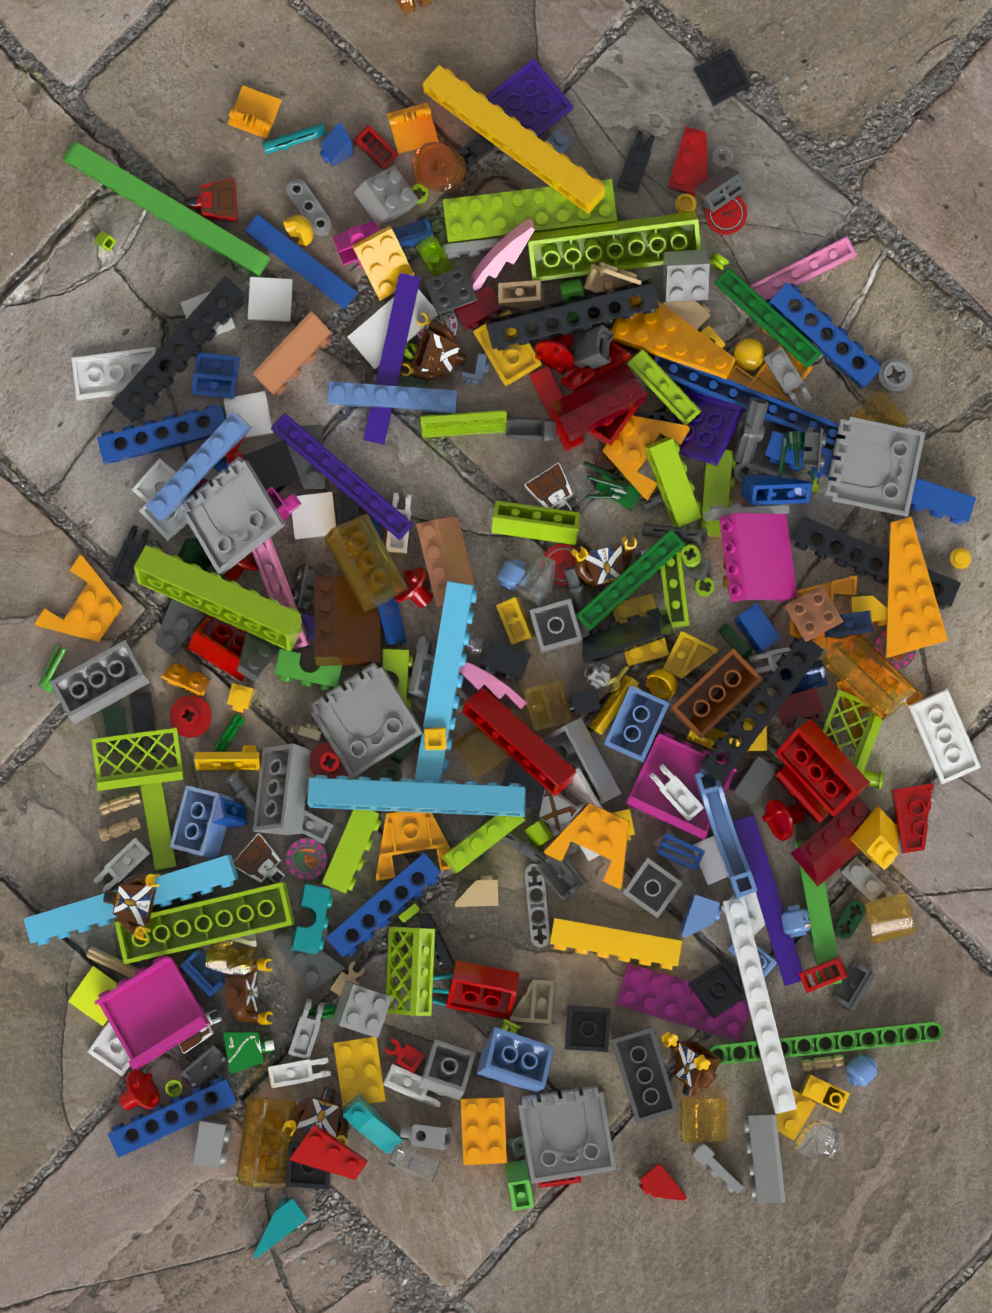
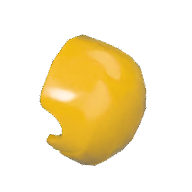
M296 214L284 219L283 224L288 235L299 238L298 245L307 246L312 242L314 235L313 226L306 217Z
M745 338L738 342L733 351L736 365L744 371H754L760 368L765 357V349L761 342L754 338Z
M656 669L646 677L645 686L649 688L653 696L662 700H668L675 695L678 684L676 677L670 671Z

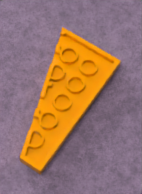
M633 296L629 302L636 305L641 301V298ZM659 301V308H656L654 312L649 314H643V312L636 313L634 317L629 319L617 318L611 329L614 333L612 341L639 350L644 349L650 354L727 379L735 363V358Z
M912 517L891 522L889 533L885 659L948 641Z

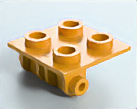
M242 85L235 106L229 113L230 119L227 125L267 139L282 100Z
M427 102L387 113L398 154L439 143Z
M172 663L161 676V678L168 680L167 683L177 687L179 685V688L183 687L185 691L190 690V693L197 696H204L207 690L206 687L211 682V679H208L205 674L190 671L185 665L180 663Z

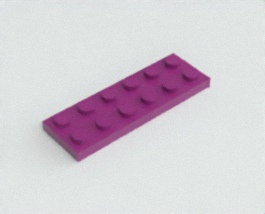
M628 963L616 1005L741 1042L749 1014L746 998L713 1019L688 986L690 981Z

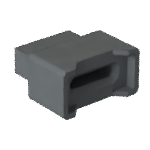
M604 325L586 331L585 338L576 342L574 364L579 368L590 366L592 369H596L610 363L611 358L608 357L609 346L614 338V333Z

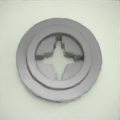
M891 358L881 365L879 381L884 388L891 392H901L910 385L913 372L911 366L905 360ZM893 368L897 373L904 372L898 377V383L894 378H887L892 374Z

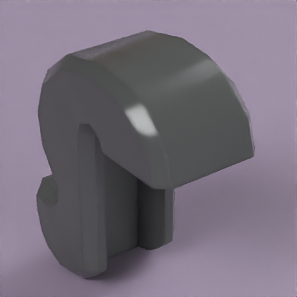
M510 416L507 418L506 436L512 439L554 441L556 439L557 421L552 418Z

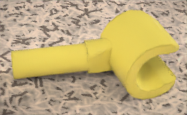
M625 665L618 675L610 679L606 685L612 684L610 692L616 691L621 687L620 680L628 671V666Z

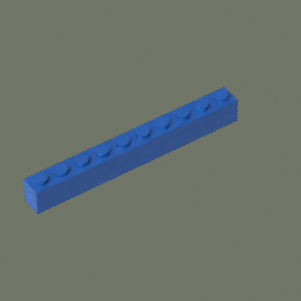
M655 356L654 361L681 388L740 406L744 410L743 413H746L749 398L754 397L765 400L769 403L764 418L765 422L790 432L803 431V437L805 435L804 431L807 432V427L816 428L815 432H818L819 428H823V433H826L825 446L834 449L836 438H845V436L837 434L838 423L732 380Z
M776 431L771 432L763 457L768 458L767 462L779 465L783 447L782 439L786 438L785 434ZM787 446L784 464L788 465V469L799 472L800 469L804 470V466H802L803 448L799 450L800 467L796 468L794 450H789V446ZM822 447L821 454L825 457L824 467H820V472L815 471L816 467H813L815 478L820 479V476L828 478V480L836 481V478L829 477L828 474L831 460H840V457L834 456L833 450ZM916 478L910 509L921 512L923 509L929 511V515L941 519L942 516L950 518L949 522L962 525V522H969L976 497Z

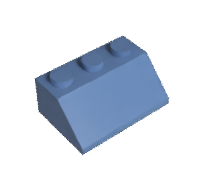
M630 685L604 745L643 763L670 703Z
M186 785L169 848L211 859L218 858L227 827L212 823L213 811L217 798L220 797L234 801V797Z
M691 894L678 935L686 938L712 925L714 920L718 921L722 912V908H719L720 903Z
M494 1027L481 1052L477 1074L536 1093L546 1086L554 1047Z

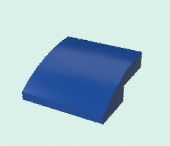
M200 352L196 357L191 394L234 399L240 357Z

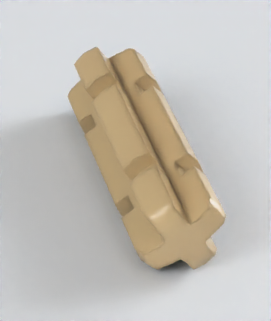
M138 792L129 794V796L125 795L110 800L109 803L99 804V810L102 815L111 813L112 810L115 812L129 807L130 804H138L141 802V798Z
M135 817L129 819V822L123 821L109 826V829L107 827L98 831L99 837L104 842L110 840L112 836L116 838L130 833V830H139L141 825L138 818Z
M838 1054L833 1055V1057L813 1058V1060L804 1059L801 1061L802 1070L806 1072L812 1071V1069L832 1068L834 1065L835 1067L843 1066L844 1058L843 1055Z

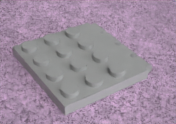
M849 417L848 420L840 419L837 434L845 436V438H836L833 455L840 457V460H831L828 474L829 477L836 478V481L827 480L824 495L832 497L831 501L908 517L926 432L855 417Z
M241 457L231 462L227 466L228 470L226 468L221 470L212 478V482L208 481L196 491V494L193 493L182 502L185 508L182 510L183 515L219 575H223L286 525L250 463L243 461Z
M375 662L361 670L365 677L364 679L360 673H356L344 681L347 690L340 684L327 692L326 695L330 700L329 702L324 696H321L310 703L314 710L311 715L351 779L424 733L383 667L378 668Z
M597 1085L582 1087V1096L579 1095L578 1088L561 1090V1099H558L557 1091L539 1094L540 1102H537L536 1094L520 1097L521 1105H518L517 1108L530 1184L616 1170L603 1092H598Z

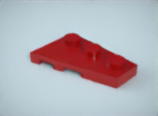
M686 126L667 188L701 198L695 194L694 188L708 179L706 132Z
M611 340L608 355L611 358L610 363L596 369H592L590 366L579 368L577 365H574L560 382L567 389L574 392L612 372L633 357L629 352Z
M934 783L891 790L902 854L925 850L928 830L927 822L929 810H931V795Z
M315 1123L289 1158L291 1161L353 1180L358 1177L368 1162L366 1158Z

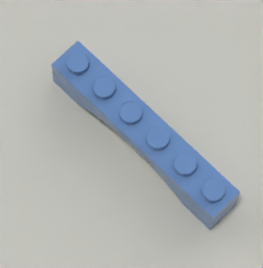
M329 381L327 403L328 405L383 407L454 414L456 413L457 391Z
M231 413L145 507L157 519L166 521L182 504L199 481L253 427L239 413Z
M701 773L695 774L694 779L734 897L739 898L757 892L751 870L730 816L722 785L718 787Z

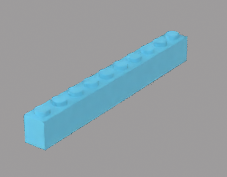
M447 581L423 731L424 728L446 727L447 749L425 750L423 733L414 782L422 783V780H434L435 783L444 784V780H442L443 773L448 771L449 760L446 759L447 751H451L453 739L449 738L450 731L454 730L456 725V717H453L454 709H458L460 696H456L458 687L461 688L463 683V675H460L461 666L465 667L467 654H464V647L469 645L471 634L467 632L468 624H472L474 617L471 605L476 603L478 590H474V584Z
M316 775L315 778H309L307 804L310 808L525 817L526 789L518 783L500 786V783L496 782L478 785V782L473 781L457 784L456 781L447 780L442 784L435 783L434 780H422V783L414 782L412 779H401V782H395L391 778H379V781H371L369 777H358V780H349L347 776H337L336 779H328V776Z
M225 855L156 877L155 883L160 884V886L157 887L153 906L158 904L160 908L173 904L172 900L177 898L185 901L193 898L192 894L199 891L201 895L213 892V887L221 885L222 889L233 886V881L239 878L232 855ZM104 894L24 918L30 944L37 942L38 946L50 943V938L55 936L58 937V940L71 936L70 932L78 930L79 933L91 930L90 925L98 923L99 927L111 924V919L117 917L113 915L114 905L104 903Z

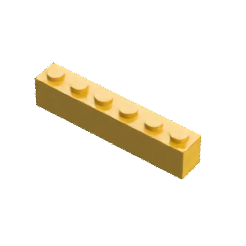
M554 918L550 944H554L553 949L566 951V948L570 947L575 948V953L586 955L588 951L596 952L597 957L609 958L610 954L618 956L617 960L630 962V958L638 959V964L651 966V963L655 962L660 963V968L672 970L673 966L678 967L682 946L681 940Z

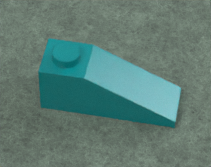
M360 1094L343 1108V1116L351 1125L385 1153L389 1154L404 1140L400 1138L399 1133Z
M285 1197L276 1204L278 1209L275 1210L253 1255L255 1259L308 1220V1215L294 1197L291 1199Z

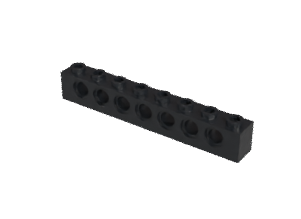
M224 276L111 404L132 423L135 420L139 421L146 413L144 409L149 404L153 405L159 399V393L162 389H168L174 382L173 377L178 372L182 373L189 365L187 363L192 356L195 358L202 351L203 348L201 346L205 341H211L217 334L215 330L220 325L224 326L230 320L231 312L234 309L238 310L245 303V293ZM224 298L229 301L225 308L217 306L220 299ZM206 315H213L214 321L212 323L205 324L203 322V318ZM193 330L200 332V336L196 340L189 338V334ZM178 346L186 348V352L181 356L175 354V349ZM164 362L172 364L171 369L167 372L161 371V365ZM149 378L157 379L155 387L149 388L146 386ZM135 394H142L143 400L140 403L135 404L132 402Z
M648 279L642 281L641 285L632 283L486 320V327L492 349L497 348L500 351L508 349L509 345L528 344L530 340L536 338L545 340L556 333L560 335L569 334L572 332V329L576 328L581 330L593 327L592 324L600 322L602 325L609 324L614 321L613 319L620 317L622 319H629L634 317V314L640 312L649 314L654 312L656 308H659L653 280ZM633 296L641 298V301L636 305L629 302ZM613 301L620 303L619 308L616 310L609 308V304ZM595 306L599 308V312L596 315H590L588 309ZM570 312L578 313V318L569 320L567 315ZM550 317H555L558 321L555 325H548L546 320ZM529 322H534L537 325L536 329L532 331L527 330L525 326ZM509 327L516 330V333L512 336L504 333Z
M805 516L801 517L791 542L795 543L794 546L803 551H806L808 548L815 551V556L822 559L829 557L835 560L834 564L844 568L848 565L854 568V572L859 575L866 576V574L873 576V580L885 585L888 582L889 552ZM811 534L820 535L821 543L813 544L810 540ZM832 542L840 544L841 551L839 553L831 551L830 544ZM852 550L860 553L861 558L859 561H853L850 558ZM871 559L879 560V569L875 570L870 567ZM927 569L931 584H936L939 587V593L935 595L938 607L943 610L945 607L950 608L961 583Z
M802 636L800 639L795 637L788 647L791 649L788 655L782 654L776 662L778 668L775 672L770 670L763 679L766 683L762 689L757 687L750 697L753 700L749 706L747 704L742 706L737 713L740 715L739 719L736 722L732 720L725 729L727 732L726 736L723 739L719 737L713 744L712 748L715 749L711 755L706 754L699 764L702 767L699 772L718 787L725 781L824 651L823 648L812 640L805 642ZM793 656H800L803 660V663H795L793 661ZM780 672H787L790 675V680H783L780 677ZM767 689H775L778 694L777 697H771ZM754 706H763L765 713H757ZM742 722H749L752 725V730H745L742 727ZM729 739H737L739 747H732ZM716 756H725L727 763H718Z

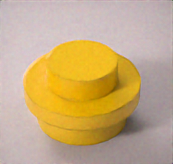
M687 193L681 194L675 202L676 210L679 213L693 212L696 209L695 198Z
M957 548L951 552L949 560L954 568L964 569L969 566L971 555L968 550Z

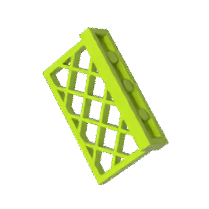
M506 410L421 416L422 438L506 432L507 412Z
M838 689L822 731L826 734L829 728L830 733L827 736L832 735L836 746L841 751L842 747L852 743L855 754L849 760H852L855 767L863 774L887 707L873 704ZM840 696L849 700L851 708L841 712L838 705ZM860 706L871 708L869 716L861 720L856 708ZM853 710L858 721L847 725L843 714ZM839 716L844 727L834 731L830 722L832 718ZM859 724L862 729V735L859 738L853 739L849 728ZM846 730L850 741L840 745L835 734Z
M177 727L91 739L98 791L177 781L185 778ZM173 733L174 743L170 748L159 741L163 734ZM160 734V736L157 739L154 736H152ZM144 736H148L155 741L148 751L138 744ZM139 737L136 742L133 739H131ZM122 739H127L134 744L127 754L117 747V744ZM117 740V742H116L115 744H113V743L110 742V741ZM106 742L112 748L104 756L98 752L97 743ZM157 743L167 750L161 760L150 753ZM174 745L176 753L171 750ZM135 746L146 753L139 763L129 756ZM114 749L124 756L118 766L108 759V756ZM170 752L177 758L178 766L168 767L162 761ZM147 755L158 762L154 769L147 770L141 765ZM126 758L137 765L129 773L119 768ZM105 761L115 768L111 775L101 776L100 767ZM159 765H162L164 767L157 769ZM139 767V768H141L143 771H136V770H137V768Z
M389 927L386 994L391 996L392 999L387 1013L410 1016L432 1015L435 929ZM396 931L402 937L399 943L396 941ZM412 934H413V944H412V942H411L410 939H409ZM405 943L409 948L406 954L401 949ZM397 954L401 959L398 965L395 963V956ZM411 956H412V965H411L410 962L408 961ZM404 965L408 970L405 976L400 971ZM396 975L400 980V983L397 985V987L394 984V978L396 977ZM410 978H411V987H410V985L408 984V980H409ZM403 987L407 991V994L404 998L400 994V991ZM396 997L399 1005L393 1009V1000ZM409 1000H410V1009H409L408 1005L406 1004Z

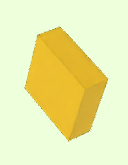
M446 727L424 728L425 750L447 749Z

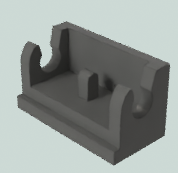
M728 166L694 188L695 194L703 199L700 203L712 213L746 190L740 173Z
M753 754L729 790L745 801L754 804L777 769L760 756Z
M565 854L563 861L549 856L536 867L562 901L587 882V879L567 854Z
M853 961L847 971V978L842 979V983L839 984L832 996V999L852 1011L856 1009L876 975L874 972Z
M214 1044L182 1071L181 1074L184 1078L188 1079L193 1088H197L225 1065L228 1059L221 1049Z

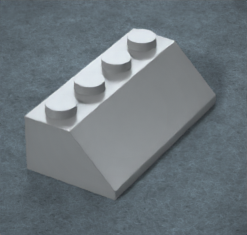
M126 640L50 681L68 718L74 724L150 683Z
M582 718L542 738L550 748L556 750L558 755L570 763L574 769L580 768L600 805L621 794Z
M296 744L262 748L253 824L254 832L279 835L302 834L311 750Z
M773 1112L747 1114V1119L743 1120L745 1133L749 1132L746 1150L747 1155L751 1154L752 1163H748L749 1175L754 1177V1185H751L752 1198H756L757 1203H784L786 1200L776 1114Z

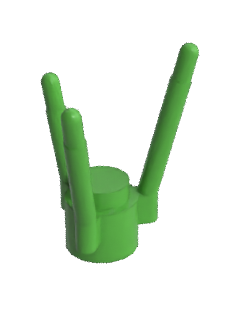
M59 644L56 645L38 683V686L51 694L54 692L50 681L58 678L54 672L66 651V648H62L57 656L60 648Z

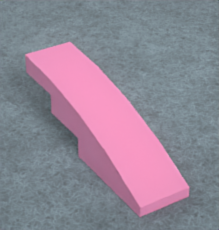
M528 218L510 231L481 260L469 277L474 291L478 292L488 275L496 278L506 261L512 264L515 263L535 230L531 219Z
M466 662L465 667L461 666L460 673L478 691L485 685L499 701L506 695L520 710L527 704L510 687L488 672Z

